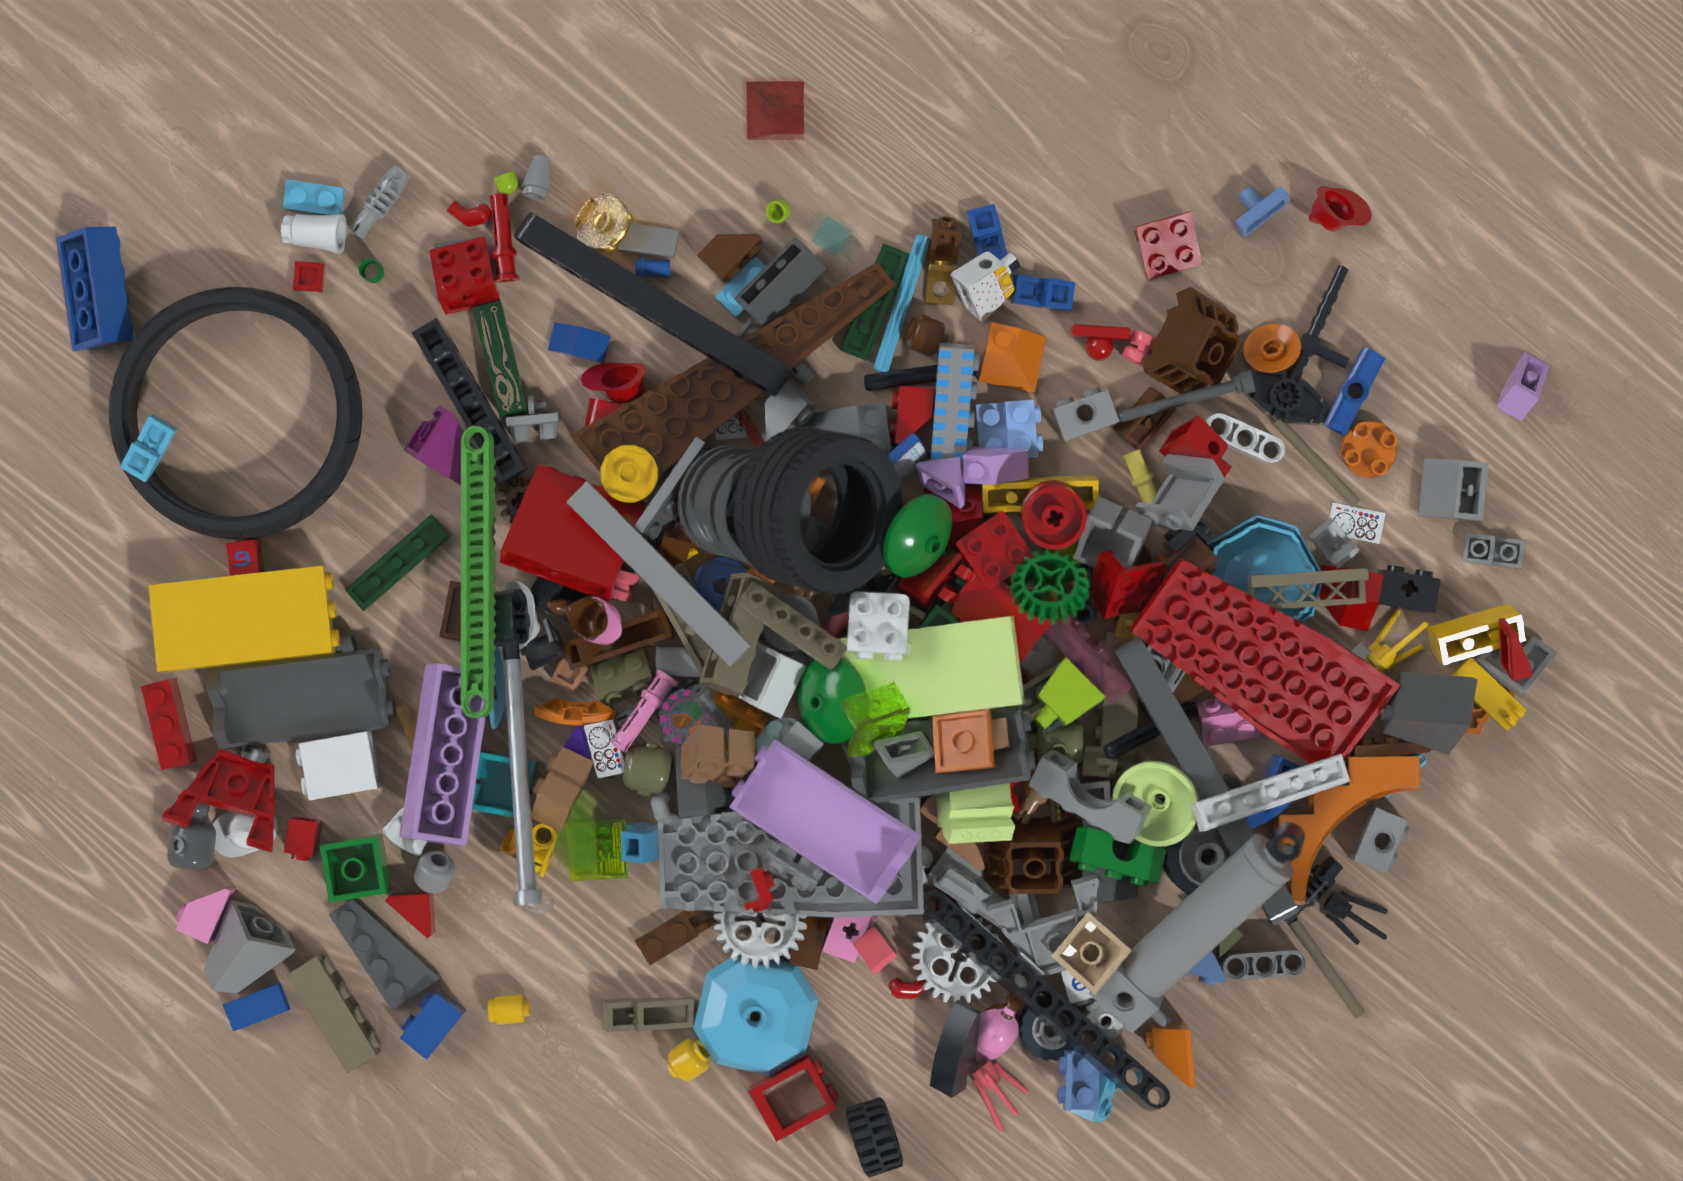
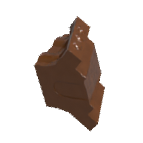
M1188 287L1176 293L1178 305L1167 310L1168 316L1156 338L1150 341L1153 353L1142 358L1146 374L1179 394L1202 389L1209 385L1220 384L1242 343L1237 334L1239 327L1236 315L1192 287Z
M1013 816L1011 820L1015 824L1012 840L984 842V880L995 889H1008L1009 894H1060V888H1071V881L1081 878V872L1078 869L1079 864L1069 861L1077 827H1080V820L1071 818L1053 823L1051 816L1031 818L1029 824L1026 825L1021 823L1022 818L1017 820Z

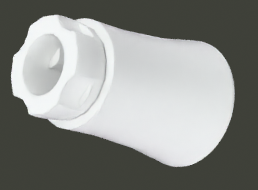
M296 214L295 216L285 215L281 224L283 243L326 250L336 254H342L347 235V223L344 214Z

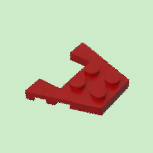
M219 749L196 775L193 783L179 794L178 800L171 808L165 810L162 820L163 822L188 828L199 802L249 816L255 819L248 834L246 845L272 853L275 765L266 762L259 763L243 758L241 755Z

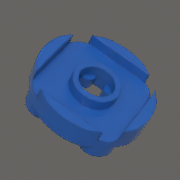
M717 557L707 561L697 570L693 582L699 593L720 613L726 590H724L723 595L718 594V589L714 587V582H719L721 577L726 578V584H728L731 574L746 573L747 571L733 559Z

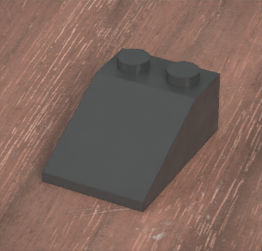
M885 402L814 412L806 424L800 425V427H812L866 438L873 442L874 445L880 447L886 456L891 452Z

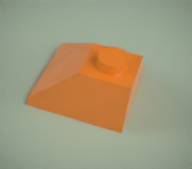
M991 323L978 382L1035 393L1046 336L1021 328Z
M1183 1020L1171 1021L1166 1027H1161L1158 1023H1149L1150 1032H1145L1147 1049H1151L1153 1055L1189 1088H1196L1190 1028Z

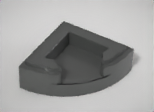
M248 745L242 746L240 755L252 761L265 763L269 761L271 752L267 749Z

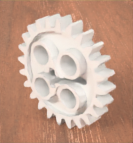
M724 911L713 916L715 920L721 922L714 926L715 932H723L716 938L718 943L727 942L722 948L724 953L733 950L731 955L733 961L741 956L742 966L745 967L749 960H751L754 969H757L759 962L762 961L766 969H769L770 960H774L777 965H780L779 956L781 955L790 959L789 948L798 951L799 948L795 940H804V936L799 930L807 929V924L800 921L807 916L795 914L772 915L770 913ZM759 916H764L766 922L783 921L786 923V925L778 926L776 924L764 922L762 923L761 927L758 928L754 921H758ZM736 917H742V918H744V919L752 920V921H740V922H736V921H735V918H736ZM743 928H748L752 931L751 937L746 941H741L737 938V933ZM771 931H777L781 934L780 940L774 944L765 941L766 935Z
M979 916L976 920L982 924L983 917ZM948 918L947 923L950 929L954 931L960 930L961 925L958 919ZM925 922L924 926L927 932L917 931L916 933L922 939L921 942H912V945L919 949L918 953L910 954V957L918 959V963L911 966V968L921 971L915 979L917 981L926 980L922 989L926 991L933 987L932 997L934 998L943 993L942 1002H947L950 996L953 997V1002L960 1001V997L963 996L965 1002L970 1003V994H974L975 997L980 999L981 988L990 992L991 989L987 984L988 981H996L961 951L960 955L964 956L963 961H957L954 979L952 982H949L948 978L955 963V960L951 958L952 952L957 953L958 948L953 944L949 947L943 946L940 940L942 934ZM987 924L984 927L990 931L992 925ZM998 933L993 934L995 937L998 938ZM975 936L970 937V941L973 939H978L981 942V945H983L980 938ZM994 955L992 957V963L997 969H1002L996 965V961L1003 960L1000 956ZM941 958L946 962L947 967L943 974L937 975L932 967L934 961ZM965 967H970L974 972L973 979L968 983H964L960 978V972Z

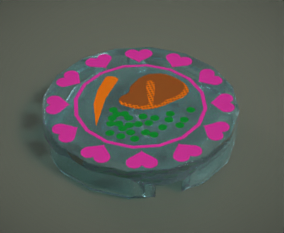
M683 688L673 692L663 702L660 709V725L663 733L672 742L681 746L698 725L716 727L717 724L701 703H694L690 698L691 688Z

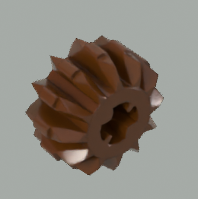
M517 477V487H515L512 481L508 480L506 485L510 491L499 490V494L506 496V500H498L497 505L507 506L500 514L504 517L512 513L509 518V523L511 524L520 506L515 505V499H519L522 493L525 495L531 479L527 481L525 487L522 477Z

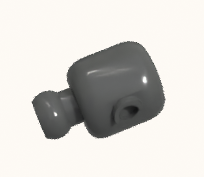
M198 803L188 828L171 824L167 854L168 862L171 866L182 869L204 870L212 865L215 853L216 829L212 824L205 822V816L209 812L210 805Z

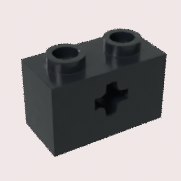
M1387 565V570H1378L1379 574H1384L1379 605L1435 613L1441 579L1433 578V572L1416 569L1415 575L1404 573L1405 567ZM1408 583V586L1413 587V590L1406 594V591L1401 590V586Z

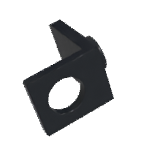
M547 618L542 620L547 634L528 642L523 647L529 668L532 671L565 656L560 633Z

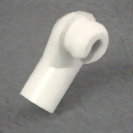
M667 792L655 794L651 799L653 814L658 822L660 820L680 818L670 812L668 805L670 795Z

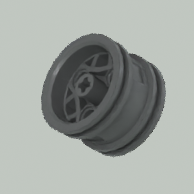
M734 445L719 446L699 456L685 474L678 496L680 523L692 543L702 550L751 564L746 559L738 543L733 519L734 498L738 481L747 462L756 451ZM809 488L805 493L800 510V532L802 537L810 518L811 500Z

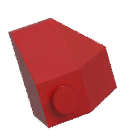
M1322 564L1320 565L1321 571L1350 569L1343 567L1337 568L1336 566ZM1368 572L1369 580H1365L1366 603L1326 606L1339 626L1365 631L1369 630L1379 603L1384 574ZM1346 581L1339 591L1347 598H1358L1357 581ZM1329 582V583H1331L1334 587H1336L1340 582ZM1324 583L1319 594L1320 600H1325L1332 592ZM1335 594V595L1331 598V600H1332V599H1341V598H1340L1337 594Z

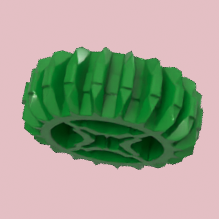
M1046 548L1044 555L1040 556L1034 551V559L1025 556L1022 560L1025 565L1017 564L1015 573L1011 575L1010 593L1013 596L1012 601L1014 605H1019L1020 614L1028 612L1029 621L1038 617L1040 625L1045 620H1050L1053 626L1056 623V619H1060L1065 624L1067 615L1075 618L1077 609L1083 610L1085 601L1089 597L1088 589L1090 582L1087 578V572L1085 568L1080 569L1081 563L1079 560L1072 561L1070 553L1062 557L1059 549L1054 555L1050 554ZM1033 579L1035 581L1034 591L1029 593L1026 585ZM1070 581L1073 590L1067 596L1064 588L1065 584Z

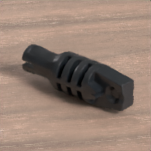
M1330 856L1321 865L1317 864L1310 871L1307 881L1305 905H1296L1299 912L1284 920L1288 925L1306 907H1313L1314 903L1336 882L1335 877L1343 869V866L1336 859Z

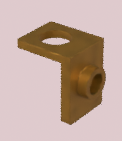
M935 261V264H929L926 303L954 305L956 286L950 274L957 270L958 266H952V262ZM945 282L949 286V294L944 298L936 297L932 291L935 283Z

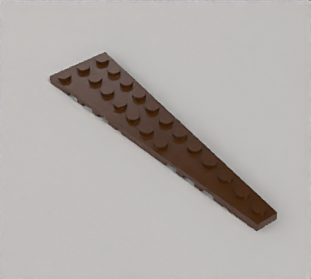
M877 262L836 287L825 291L820 296L802 304L788 314L772 321L765 327L747 335L742 340L792 370L894 288L896 284ZM706 358L685 372L676 375L662 385L644 393L639 398L621 406L616 411L598 419L570 436L599 472L604 458L613 449L622 445H636L646 449L655 459L659 477L682 458L695 437L704 441L764 391L712 359Z

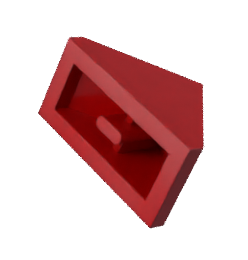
M425 891L392 893L386 898L385 902L427 939L434 934L436 927L433 893Z

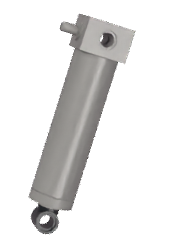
M1288 822L1283 823L1277 828L1271 840L1258 834L1252 836L1132 948L1130 954L1096 995L1091 991L1089 994L1131 1033L1139 1028L1149 1017H1152L1161 1027H1166L1170 1023V1018L1159 1009L1165 993L1294 875L1290 861L1298 858L1305 840L1302 828L1295 823ZM1281 839H1291L1295 844L1291 846L1286 845Z

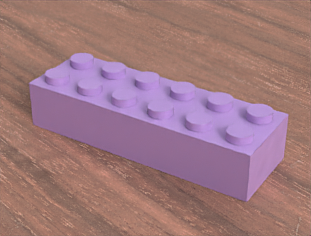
M440 663L425 665L400 830L401 838L454 846L467 845L485 717L471 718L462 710L461 667ZM479 695L474 696L471 700V707L475 712L481 711L484 707V700Z

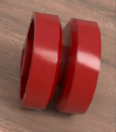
M1057 480L1040 482L1032 487L1023 498L1020 511L1024 529L1030 539L1040 547L1051 550L1067 548L1077 542L1083 534L1087 523L1086 507L1076 489L1066 482ZM1056 510L1057 517L1050 518V511Z

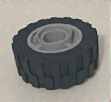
M1043 995L1037 996L1036 1000L1039 1006L1047 1008L1048 998ZM1026 1007L1022 1009L1021 1017L1019 1016L1018 1020L1020 1038L1028 1051H1031L1037 1058L1041 1057L1046 1061L1049 1059L1057 1061L1059 1057H1064V1050H1074L1055 1032L1045 1033V1024ZM1066 1013L1059 1014L1061 1025L1069 1027L1071 1024L1070 1017Z

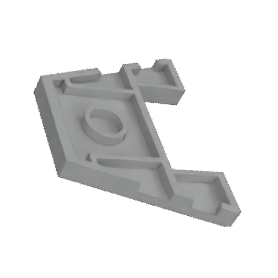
M1096 874L1071 881L1078 908L1020 925L1013 899L987 906L990 916L997 922L1002 932L1015 946L1019 954L1022 952L1045 973L1041 978L1066 970L1051 956L1087 912L1095 916L1097 912V888H1099V880Z

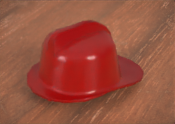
M1321 186L1317 189V198L1312 204V212L1308 218L1310 222L1320 224L1326 230L1335 232L1347 225H1366L1371 221L1372 214L1366 201L1353 191Z
M601 363L587 369L582 374L581 382L587 389L604 391L614 403H626L639 398L645 393L643 377L646 375L647 369L641 363Z

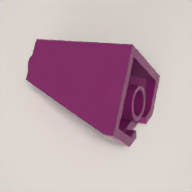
M439 405L433 411L435 418L429 421L424 420L418 425L404 451L461 485V439L464 430L452 412Z

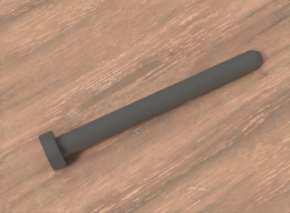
M705 683L696 685L690 691V698L694 703H701L717 725L724 728V733L728 737V730L735 729V727L709 696L710 689Z

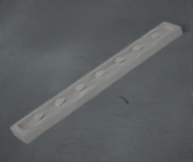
M588 481L567 501L730 667L752 647Z

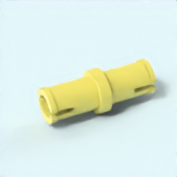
M1138 449L1123 455L1133 478L1131 480L1132 485L1136 486L1142 502L1151 503L1157 491L1152 481V478H1154L1153 473L1148 471L1141 450Z

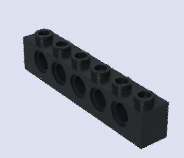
M435 318L413 331L414 338L467 428L480 426L492 433L494 439V458L496 460L494 470L496 471L495 476L498 481L505 484L508 480H512L529 470L442 321ZM480 432L475 433L473 438L480 448L484 444V437Z

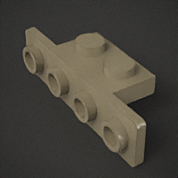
M756 582L750 584L737 602L739 607L830 670L834 669L847 651L846 645Z

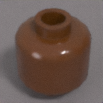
M922 314L916 319L912 318L910 320L904 339L907 340L909 349L931 357L939 350V343H947L949 335L944 334L945 325L943 322Z

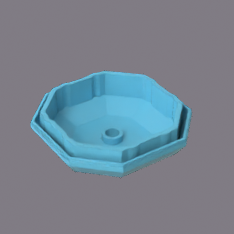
M1255 515L1217 536L1208 545L1220 559L1215 563L1218 568L1212 574L1248 593L1247 576L1321 571L1297 526L1260 515ZM1317 583L1310 591L1316 599L1319 598L1323 583ZM1301 584V585H1302L1305 589H1307L1311 584ZM1288 585L1281 593L1289 602H1296L1303 594L1295 585ZM1272 586V587H1273L1276 591H1278L1282 586ZM1255 587V597L1265 603H1268L1274 596L1266 587ZM1306 596L1302 601L1312 600L1308 596ZM1277 598L1273 603H1284V602H1282L1279 598ZM1316 607L1278 610L1303 622L1314 616Z
M741 956L735 961L730 957L706 972L693 1029L707 1052L711 1055L714 1063L772 1076L806 1054L818 997L799 966L789 964V962L780 960V965H777L774 960H770L769 969H766L763 961L759 962L757 969H754L751 960L744 967L741 964ZM757 1011L760 1013L761 1018L758 1021H753L750 1018V1014Z

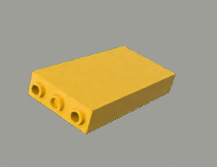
M325 566L148 585L157 672L160 673L336 653L335 647L340 646L339 631L333 627V618H337L335 600L331 601L330 589H334V579L332 572H328Z

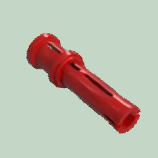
M508 194L490 195L495 249L492 250L491 256L495 259L496 276H494V280L496 283L515 282L520 280V277L516 274L515 257L517 256V251L512 245Z

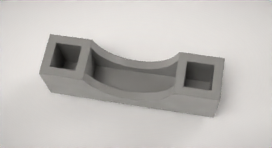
M1049 750L1041 757L1028 785L1035 789L1040 796L1054 800L1061 804L1064 810L1078 814L1085 818L1091 826L1100 827L1109 832L1115 840L1128 844L1139 835L1153 807L1129 792L1114 800H1101L1090 795L1078 779L1077 762L1056 750Z

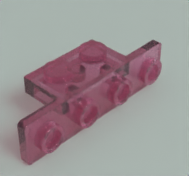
M1067 615L1065 624L1060 619H1056V623L1053 626L1050 624L1044 632L1073 665L1105 696L1104 699L1110 705L1117 702L1132 688V684L1110 661V654L1101 645L1097 647L1090 639L1092 636L1081 623L1077 625L1069 615Z

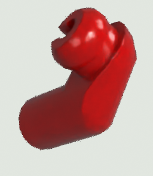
M894 978L889 982L888 988L891 991V995L897 999L913 1000L925 991L922 988L926 980L903 983L900 978Z

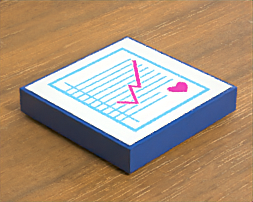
M911 433L887 455V458L891 460L900 484L917 469L916 465L919 462H924L930 457L928 451L914 433Z

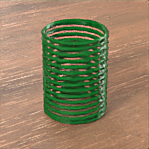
M365 259L359 265V275L366 281L377 283L382 280L384 269L375 260ZM372 263L377 264V275L374 278L367 279L364 274L366 266Z

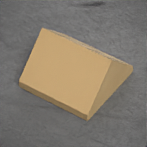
M1087 912L1051 957L1096 995L1130 954L1132 949L1118 932L1090 912Z

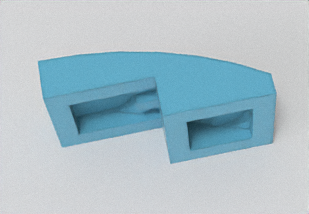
M155 414L150 415L137 440L131 444L120 468L144 482L148 481L172 442L178 428Z

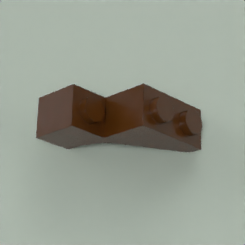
M661 609L621 623L622 633L620 637L610 644L603 645L589 642L582 636L561 643L570 670L672 637L669 621L665 616L664 610Z

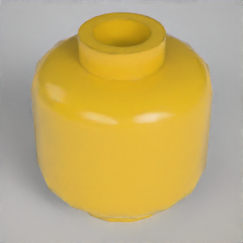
M689 1038L669 1051V1064L667 1067L674 1078H680L683 1081L689 1082L708 1070L711 1055L700 1040L696 1041Z

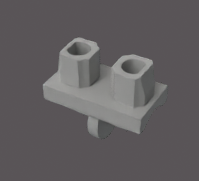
M528 395V411L523 412H529L528 416L506 418V426L511 428V434L515 443L530 442L529 426L540 427L541 440L557 439L558 424L561 423V416L558 413L537 415V411H547V403H536L534 395Z

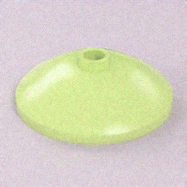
M1145 761L1135 764L1123 773L1115 785L1113 800L1129 792L1153 806L1139 835L1135 838L1141 843L1151 846L1175 844L1184 839L1197 822L1191 806L1192 803L1199 801L1196 789L1190 779L1173 765L1160 761ZM1157 794L1164 795L1165 801H1161Z

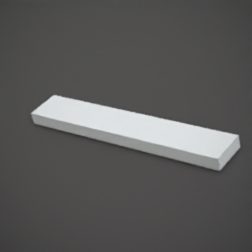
M1338 754L1192 803L1191 806L1199 830L1203 832L1350 782V778L1342 754Z

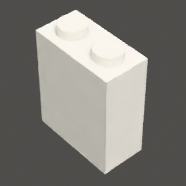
M372 730L299 743V749L296 750V759L298 765L303 766L304 777L301 778V787L303 794H308L309 800L377 789L382 786Z

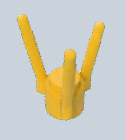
M1396 609L1375 641L1367 648L1370 653L1366 658L1374 667L1382 672L1385 670L1390 671L1395 665L1423 649V644H1419L1399 656L1395 654L1428 626L1427 622H1423L1394 647L1390 648L1386 643L1380 646L1401 613L1400 609Z

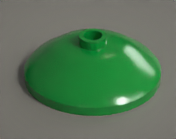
M929 494L919 496L907 503L895 516L887 531L883 547L884 561L891 572L900 577H912L929 569L942 555L952 530L951 511L943 499Z
M842 658L833 670L828 669L817 660L812 661L805 668L797 688L798 709L805 726L818 739L827 743H841L850 740L862 728L868 709L867 691L859 672L852 664Z

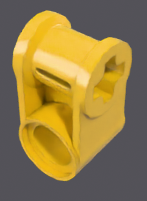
M539 822L532 829L535 872L539 873V877L544 878L552 860V853L559 837V831ZM539 828L549 829L552 839L550 841L541 840L538 837Z

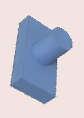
M1251 186L1240 193L1238 198L1249 211L1235 221L1236 231L1242 238H1245L1288 205V193L1280 186L1262 200Z

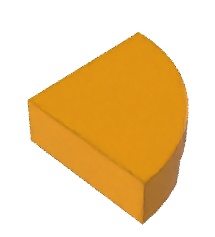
M510 826L498 850L508 856L516 853L514 826Z

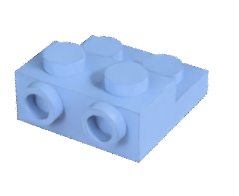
M1034 400L975 405L978 447L1029 449V459L1038 458V452L1043 451L1042 434L1036 435V423H1041L1040 406H1034Z

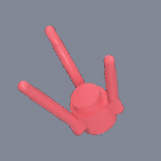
M987 1060L972 1072L975 1078L972 1082L978 1088L994 1123L1001 1132L1004 1130L1003 1125L985 1087L987 1090L993 1088L1014 1116H1018L1019 1112L998 1086V1083L1002 1080L998 1075H1001L1024 1094L1028 1093V1089L1003 1070L998 1062L992 1064L990 1060Z

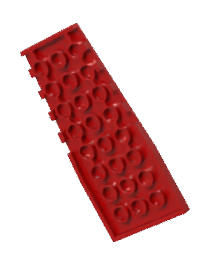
M1183 558L1178 560L1131 626V631L1135 635H1138L1150 647L1164 655L1176 667L1186 672L1198 684L1212 692L1224 704L1226 703L1234 709L1237 714L1251 725L1310 764L1338 754H1342L1343 760H1345L1400 686L1396 680L1329 636Z

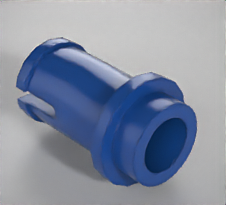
M641 256V259H635V275L643 280L644 277L670 278V260H647Z

